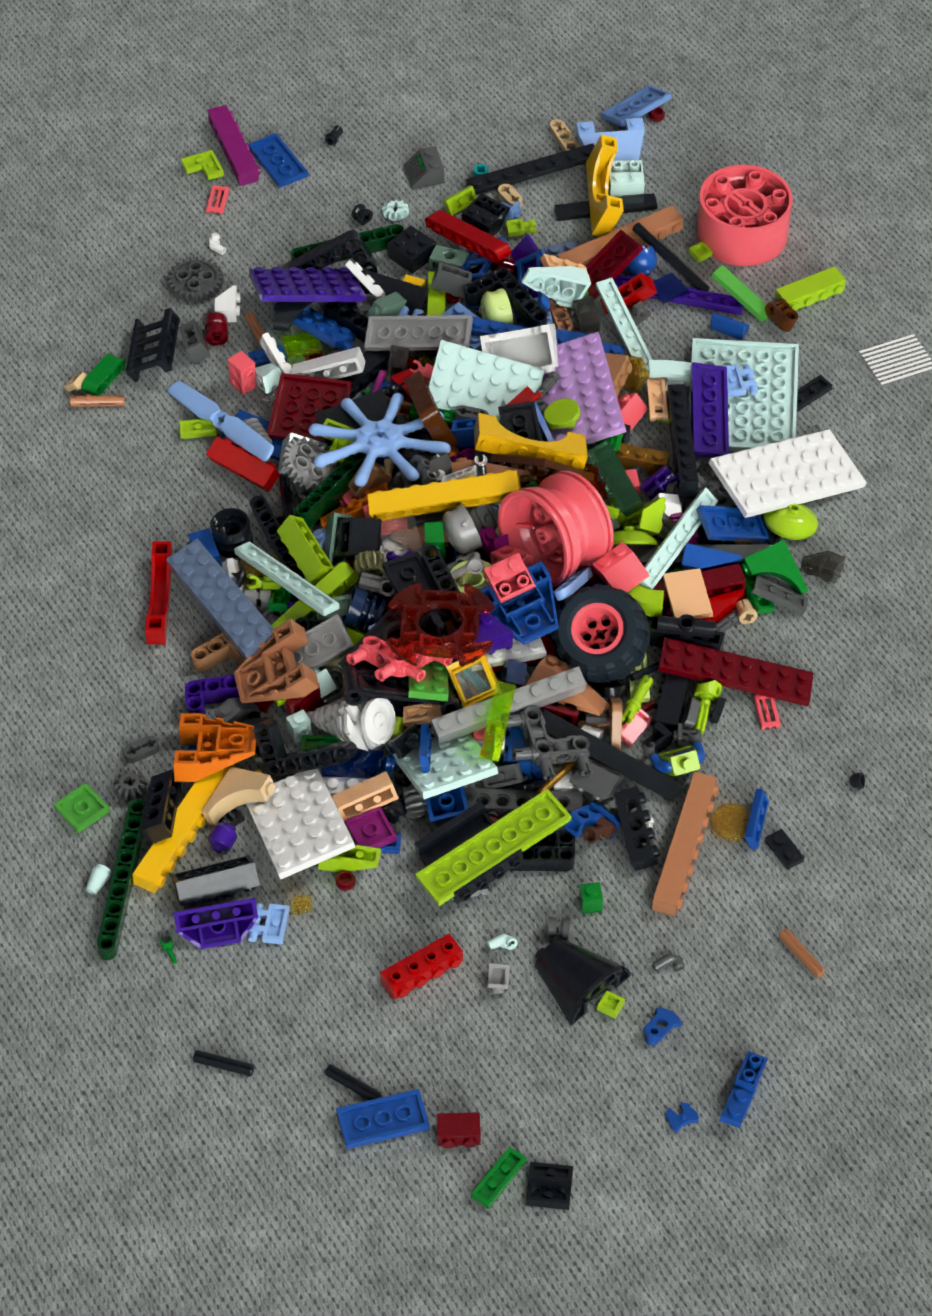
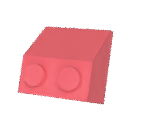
M621 542L593 563L598 577L606 585L622 589L626 592H629L650 576L634 552L624 542Z

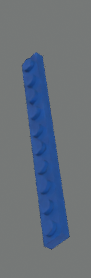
M473 317L471 335L485 336L527 329L528 327ZM556 333L557 345L579 338ZM602 342L605 353L624 355L625 346Z

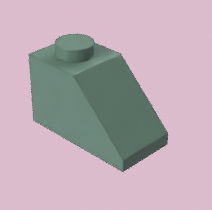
M394 292L374 301L365 316L368 319L369 316H398L407 300L399 293Z

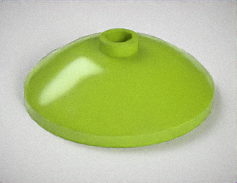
M803 503L798 505L790 504L789 507L763 513V520L766 526L773 533L786 539H807L816 532L818 527L816 515Z
M625 526L622 531L613 532V546L619 545L621 542H624L626 545H657L655 538L646 532L635 530L634 526Z

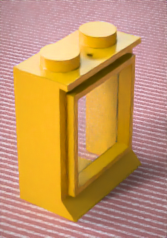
M481 650L446 666L463 708L503 694L488 657Z

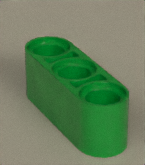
M110 353L106 354L85 377L81 389L89 394L100 396L124 370L125 360Z

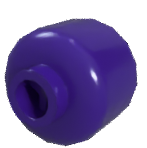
M226 822L215 824L208 836V842L211 844L210 848L218 853H221L222 850L230 851L237 839L235 827Z

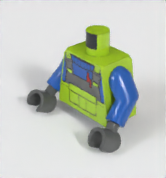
M696 729L697 734L691 735L690 731H688L689 742L692 745L665 753L655 754V744L653 742H650V747H646L643 744V755L650 757L649 760L655 769L664 775L678 776L700 769V763L706 757L700 742L701 738L698 729Z

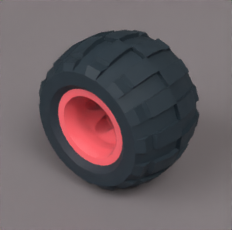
M599 584L598 587L586 586L579 589L578 593L567 597L562 602L561 608L556 611L559 629L551 632V644H554L556 648V657L565 662L570 669L579 666L585 682L607 684L612 683L613 680L627 677L635 667L641 664L649 647V623L644 610L639 602L629 593L622 589L613 588L610 585ZM609 620L610 625L603 626V622ZM595 622L597 625L595 628H590V623ZM613 631H618L615 637L611 636ZM600 633L605 637L603 640L598 636ZM586 635L591 636L589 641L584 640ZM594 646H595V647H597V646L600 647L599 649H592Z

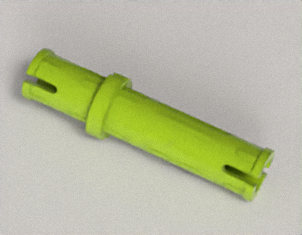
M648 675L642 676L633 696L627 701L626 709L622 714V722L628 717L626 724H630L635 714L640 711L641 703L653 684L651 677L646 682Z

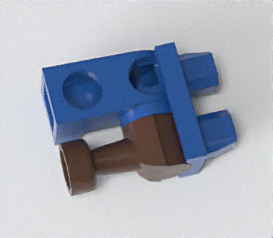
M593 801L590 805L571 811L572 820L566 823L563 828L577 838L583 834L584 839L588 843H594L598 841L600 836L605 839L613 838L621 825L619 816H613L609 813L607 807L602 804L598 805Z

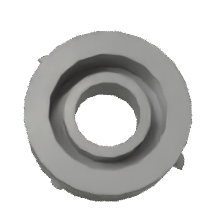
M463 504L457 506L452 511L445 512L442 519L444 530L451 545L458 553L469 554L482 547L475 524Z

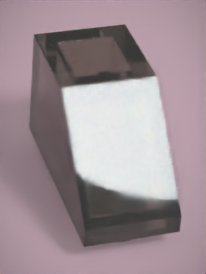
M831 551L804 556L800 570L807 575H813L825 582L835 584L844 568L845 557Z

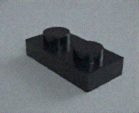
M783 829L765 837V842L787 870L804 862L803 855Z

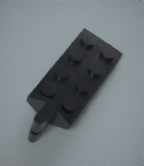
M419 552L384 562L382 568L411 624L417 631L428 632L430 637L436 640V644L441 647L444 623L450 619L451 614Z

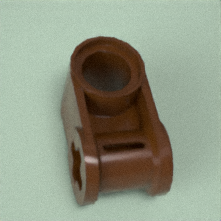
M777 299L775 303L770 302L765 306L766 314L778 325L779 329L784 332L792 330L799 316L785 299Z

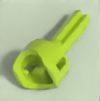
M715 680L702 684L697 683L694 697L700 700L694 730H701L702 735L704 734L711 704L717 702L722 692V685Z

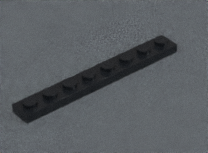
M594 143L472 177L466 179L467 187L473 186L475 194H481L498 189L501 184L512 185L586 164L595 146Z

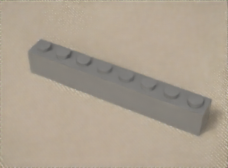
M578 666L432 719L431 728L438 745L500 723L502 715L518 714L520 711H525L529 706L541 708L585 692L586 682Z

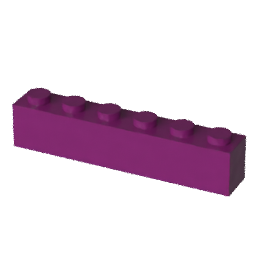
M227 105L208 109L209 123L239 186L258 182V175L261 174L259 165L255 164L254 155L250 154L249 145L245 143L243 132L239 131L238 122L234 121L233 112L229 111Z

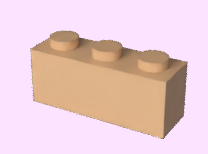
M383 772L332 795L343 821L399 799L387 772Z

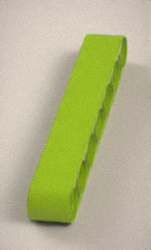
M341 562L321 579L315 587L331 598L339 597L357 582L359 574H356V571L349 564ZM299 599L271 626L275 629L290 618L294 621L300 617L316 619L315 610Z

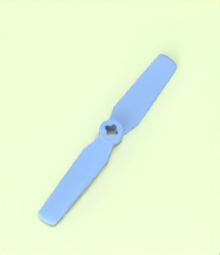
M177 381L169 387V394L199 418L213 422V425L219 431L224 432L229 440L242 446L245 450L263 461H267L271 457L274 446L241 419L222 412L217 403L182 381Z

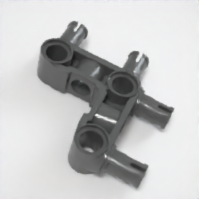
M529 706L525 711H520L518 714L501 716L503 728L517 726L521 728L527 746L525 748L512 749L513 761L529 759L541 768L544 780H548V778L551 780L556 777L552 764L577 762L581 776H585V773L586 776L593 773L589 762L590 752L588 748L590 742L585 736L572 735L560 739L550 738L547 735L542 712L535 706Z

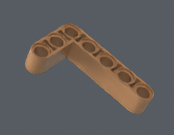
M223 633L196 647L191 652L193 669L197 672H205L229 657L239 666L245 661Z

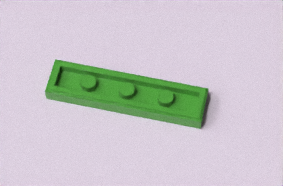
M724 265L711 275L718 284L759 321L763 323L769 317L765 311L767 304Z

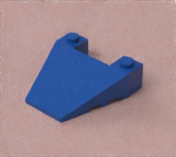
M542 561L527 568L536 587L505 602H499L490 585L473 592L474 603L479 613L489 612L513 632V639L523 645L559 629L551 576Z

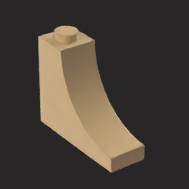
M230 767L202 810V813L208 824L215 825L226 813L240 805L251 802L267 803L274 793L276 786L268 774Z

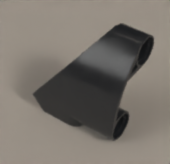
M277 302L273 330L290 332V326H292L297 316L305 308L310 307L313 302Z

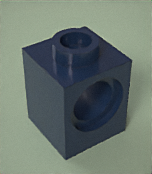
M508 659L502 665L500 687L506 688L507 691L523 687L525 685L527 663Z

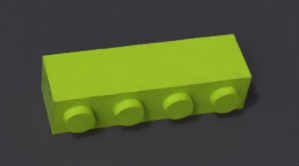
M834 266L776 289L774 301L776 302L777 299L783 298L793 310L797 311L802 307L810 306L817 301L842 293L845 290L846 278Z
M289 515L277 532L281 537V541L288 548L289 554L296 561L297 567L303 572L305 580L312 585H316L334 567L304 519Z

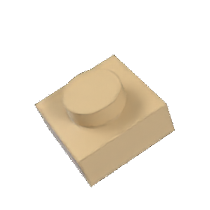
M82 372L74 375L64 388L68 392L72 390L78 391L81 389L86 374Z

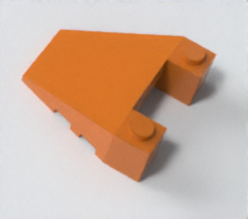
M181 713L179 722L180 744H197V750H175L173 763L175 782L198 781L255 755L256 738L253 730L254 726L236 721L231 724L224 722V719L218 717L216 720L206 718L205 714Z

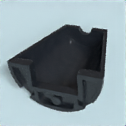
M555 936L545 949L540 948L535 954L537 958L535 963L536 969L571 1025L587 1013L588 1002L607 986L612 984L617 988L631 976L630 970L625 966L559 936Z

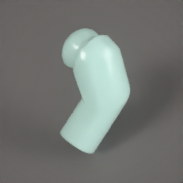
M501 934L486 942L490 951L498 947L512 950L518 944L516 938L506 934Z

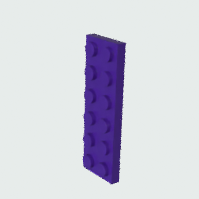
M692 362L690 366L691 428L695 455L713 458L729 454L727 367Z

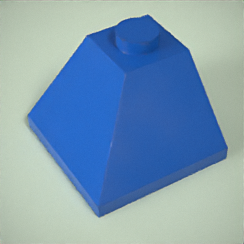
M463 786L425 799L431 823L452 819L468 809Z

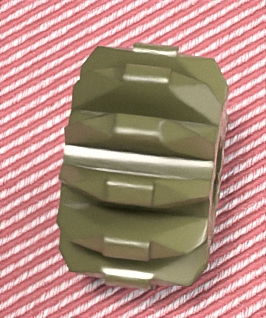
M366 550V552H360L355 556L354 560L356 574L361 576L363 571L381 575L384 572L382 565L386 562V558L381 551Z

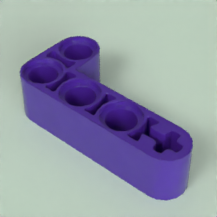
M234 675L193 680L185 685V700L188 713L206 715V704L225 702L229 698L239 697Z

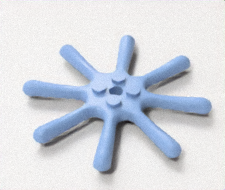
M400 393L392 395L384 418L380 421L368 420L350 398L343 399L341 407L361 426L359 429L336 428L318 423L312 424L309 427V433L313 436L355 441L348 446L318 455L314 459L316 467L323 468L326 465L333 464L338 460L359 452L367 454L354 479L355 485L359 487L367 484L375 460L378 457L387 456L391 458L409 481H416L419 478V473L398 452L400 448H411L443 455L445 453L448 454L451 451V447L446 442L419 440L404 436L410 432L425 428V425L420 418L401 425L392 423L404 401V397Z

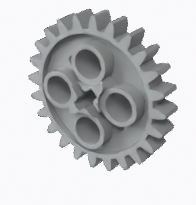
M299 437L296 440L292 439L281 452L283 454L281 459L284 460L281 464L286 466L284 471L290 473L288 477H293L294 483L300 482L299 487L305 485L306 490L310 487L314 490L336 469L334 467L337 465V463H333L323 468L314 465L315 457L328 451L324 450V445L320 447L318 441L313 443L312 438L309 441L305 437L302 440Z

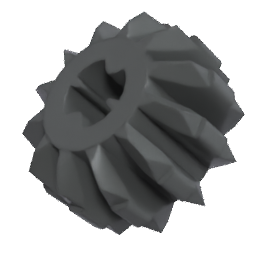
M125 770L124 775L118 773V779H114V793L119 801L124 799L126 804L129 800L142 799L143 794L147 792V781L143 778L141 772L136 774L135 770L131 773Z
M414 785L404 788L403 798L407 817L409 819H418L426 816L427 806L425 799H423Z

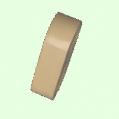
M501 184L498 187V196L504 203L513 206L516 201H519L520 208L522 207L521 195L510 184Z

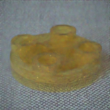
M630 356L629 360L632 364V371L628 375L623 387L628 392L638 393L641 391L644 381L649 378V370L646 369L642 357Z
M723 804L713 813L712 830L722 838L738 842L745 837L750 812L739 804Z

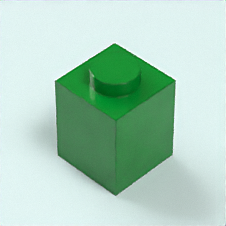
M600 882L580 884L579 900L582 914L602 912L603 896Z

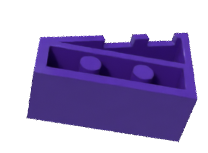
M485 611L443 638V652L452 655V663L479 650L491 655L496 650L512 648L513 632L489 612Z

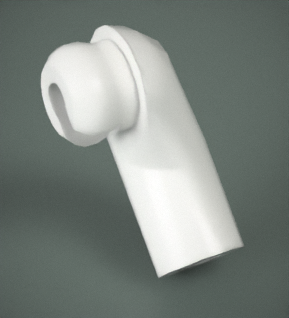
M212 233L209 238L210 249L220 255L225 254L227 248L220 245V235Z

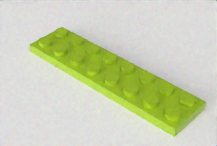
M546 789L416 873V879L437 905L440 906L453 898L456 890L519 849L522 852L571 821V815L554 795Z

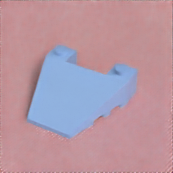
M643 118L626 119L625 131L595 133L593 121L577 122L576 140L580 147L592 143L595 146L602 134L617 138L618 151L613 161L640 159L645 134Z

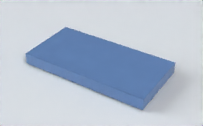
M648 85L603 111L600 115L603 120L623 128L626 126V119L640 118L672 99L671 93Z

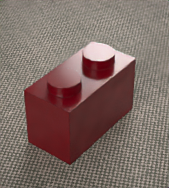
M480 1112L437 1114L438 1146L444 1148H453L454 1146L472 1148L476 1145H481Z

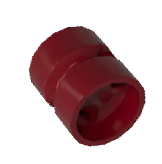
M214 312L205 318V337L208 344L213 346L224 345L228 341L227 317L222 313Z

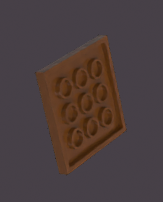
M491 454L490 459L491 462L497 463V465L531 471L537 478L545 479V477L559 471L575 472L588 481H594L595 476L593 473L544 458Z

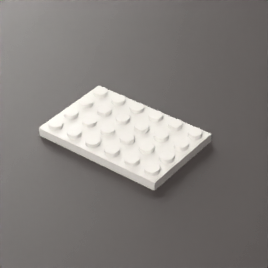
M318 769L299 772L275 782L276 789L267 803H246L280 879L355 848L350 833Z

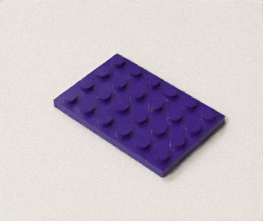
M262 267L249 269V277L261 302H365L366 294L357 278L346 267L340 269L324 267L321 270H316L313 267H307L306 269L290 267L289 269H281L279 267H273L272 269H264Z

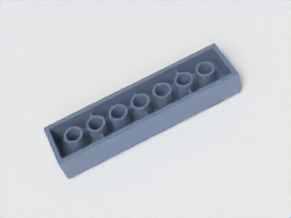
M195 539L166 559L172 573L245 660L250 655L254 656L260 649L259 645L262 642L266 643L272 637L271 632L274 628L198 539Z

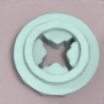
M389 200L388 203H384L382 214L391 221L402 220L409 214L408 204H404L403 200Z

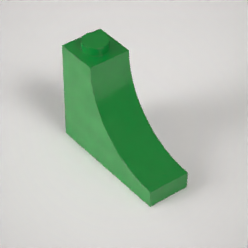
M785 540L741 560L740 567L745 575L747 574L748 578L757 575H771L788 583L800 595L809 591Z

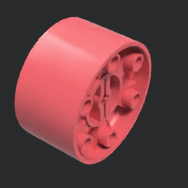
M733 165L712 173L704 181L700 190L696 229L698 241H703L713 251V258L730 265L754 266L774 259L783 251L788 240L793 200L788 184L776 173L754 165Z

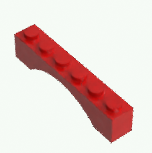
M171 541L152 542L150 601L145 625L147 644H166L172 575L166 559L173 555Z

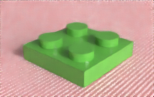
M87 783L54 804V809L78 834L110 813V807Z

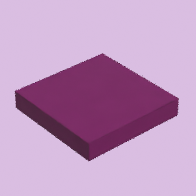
M381 807L344 821L355 845L381 848L397 841V836Z

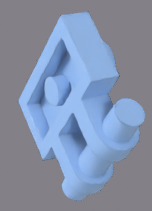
M738 364L724 366L727 367L728 397L746 395L747 389L751 395L758 393V385L753 378L754 372L750 365H744L743 369H739Z
M257 903L258 919L248 932V940L256 942L257 936L263 935L262 942L283 945L290 906L269 903L268 910H263L264 905ZM263 919L266 920L265 926L260 925V921Z

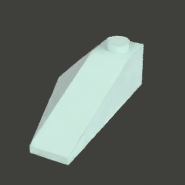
M574 266L532 267L527 270L521 280L523 284L533 290L540 291L548 298L554 299L560 306L576 309L591 285L587 270Z

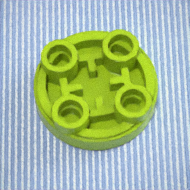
M562 398L547 406L544 411V419L551 430L572 429L576 426V421L579 419L581 411L575 400Z

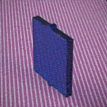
M673 273L653 281L657 293L653 296H656L663 304L688 293V289L684 286L682 280H679Z

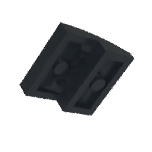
M530 1162L526 1206L569 1210L573 1166Z

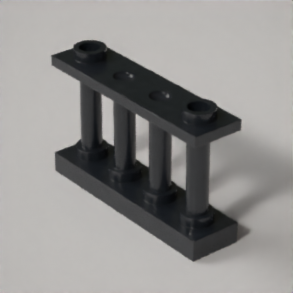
M172 308L165 309L163 320L145 326L139 319H135L126 366V373L134 382H138L140 371L155 366L161 367L165 373L171 371L180 318ZM161 328L160 333L146 337L147 332ZM159 341L158 346L144 350L145 345ZM157 354L156 359L142 363V358Z

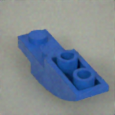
M749 1051L747 1052L735 1079L734 1087L721 1114V1122L737 1128L741 1127L757 1091L768 1058Z

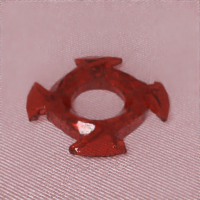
M418 582L396 594L388 603L389 609L403 610L400 638H389L385 642L399 658L414 666H417L415 653L428 657L459 659V665L463 667L478 660L493 646V641L477 642L480 629V614L484 612L489 614L495 609V606L484 593L469 584H464L463 586L465 597H463L461 592L422 590V586ZM445 608L457 613L462 620V625L451 635L437 637L424 632L419 626V620L429 610Z

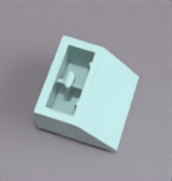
M642 160L613 161L609 176L610 196L643 195L645 182Z

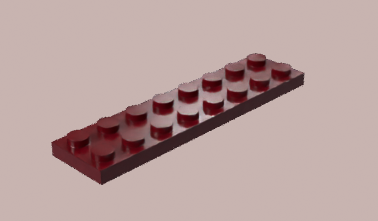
M667 637L663 639L658 671L703 682L715 680L724 687L803 706H809L811 699L813 672Z

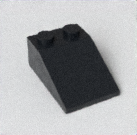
M534 401L498 407L500 423L504 428L521 437L543 441Z

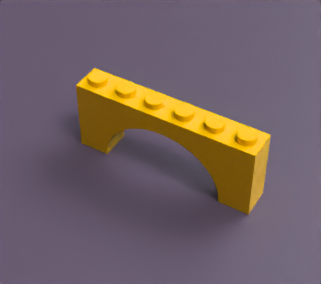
M602 134L586 161L592 235L597 237L612 232L623 213L622 198L608 195L610 171L618 151L617 138Z
M478 413L474 426L475 450L497 455L544 458L584 470L588 458L585 435L567 432L566 437L559 441L544 442L531 440L516 435L504 428L498 422L496 416Z

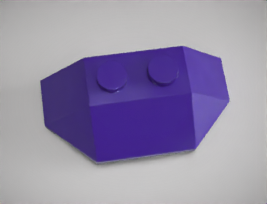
M255 898L173 912L177 933L200 949L242 942L258 919Z

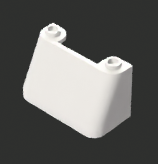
M555 324L480 336L482 352L538 367L541 370L544 369L545 373L553 372L555 367H558Z

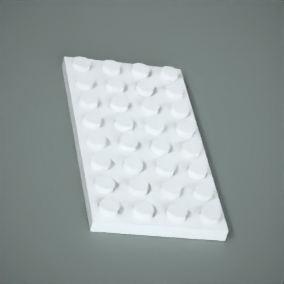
M830 429L714 457L709 461V465L745 518L786 508L790 504L798 505L865 487L867 483Z

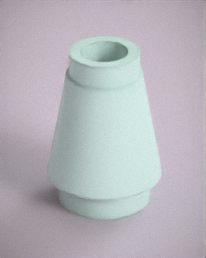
M101 864L93 867L85 890L90 894L96 895L111 877V870Z

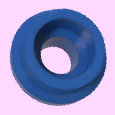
M393 754L385 755L383 771L392 774L397 762Z

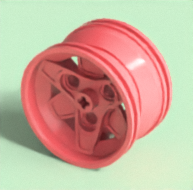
M559 471L543 479L538 487L521 488L508 494L500 504L497 519L499 536L508 534L509 546L532 555L533 565L542 561L551 576L552 588L567 581L576 570L588 566L593 569V563L612 550L614 541L613 526L605 502L594 486L575 472Z

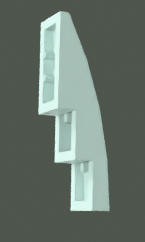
M649 360L650 378L667 377V382H684L685 386H691L690 366L692 363L673 360Z

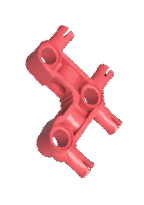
M367 636L363 639V644L356 651L346 656V660L352 666L365 660L380 668L375 671V677L378 680L380 679V681H384L391 676H409L420 682L426 675L425 670L420 669L421 667L432 661L448 666L451 664L453 657L443 652L436 644V640L429 636L415 640L404 649H396L376 636Z

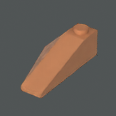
M549 654L538 663L526 685L570 670L565 662ZM587 683L585 692L558 702L562 705H565V703L576 705L578 710L601 716L610 707V704Z

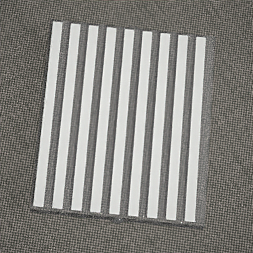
M915 334L858 351L869 372L872 373L882 389L932 373V358Z

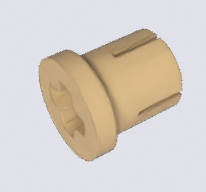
M742 599V601L737 602L736 608L739 613V621L742 624L753 623L757 619L758 614L753 609L750 601Z

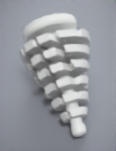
M367 696L357 706L348 705L343 697L328 705L317 708L316 711H308L306 713L311 723L331 735L335 734L342 741H352L356 744L357 748L368 751L367 747L374 749L379 744L386 743L391 738L396 723L395 711L388 699Z

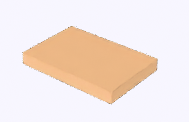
M700 568L665 573L663 575L673 617L679 618L684 614L691 615L695 619L713 617V611Z

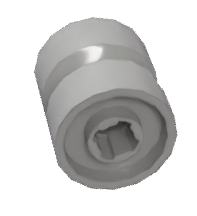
M245 588L244 594L260 613L268 610L272 590L261 589L258 592L256 589Z

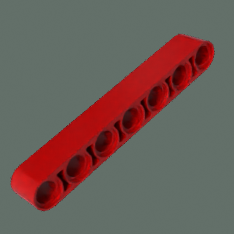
M438 210L425 218L427 227L431 228L430 230L493 263H498L511 255V249L506 242L442 210Z

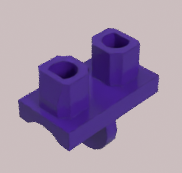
M665 465L659 468L652 476L645 479L640 484V487L652 500L658 493H664L668 484L676 481V477Z

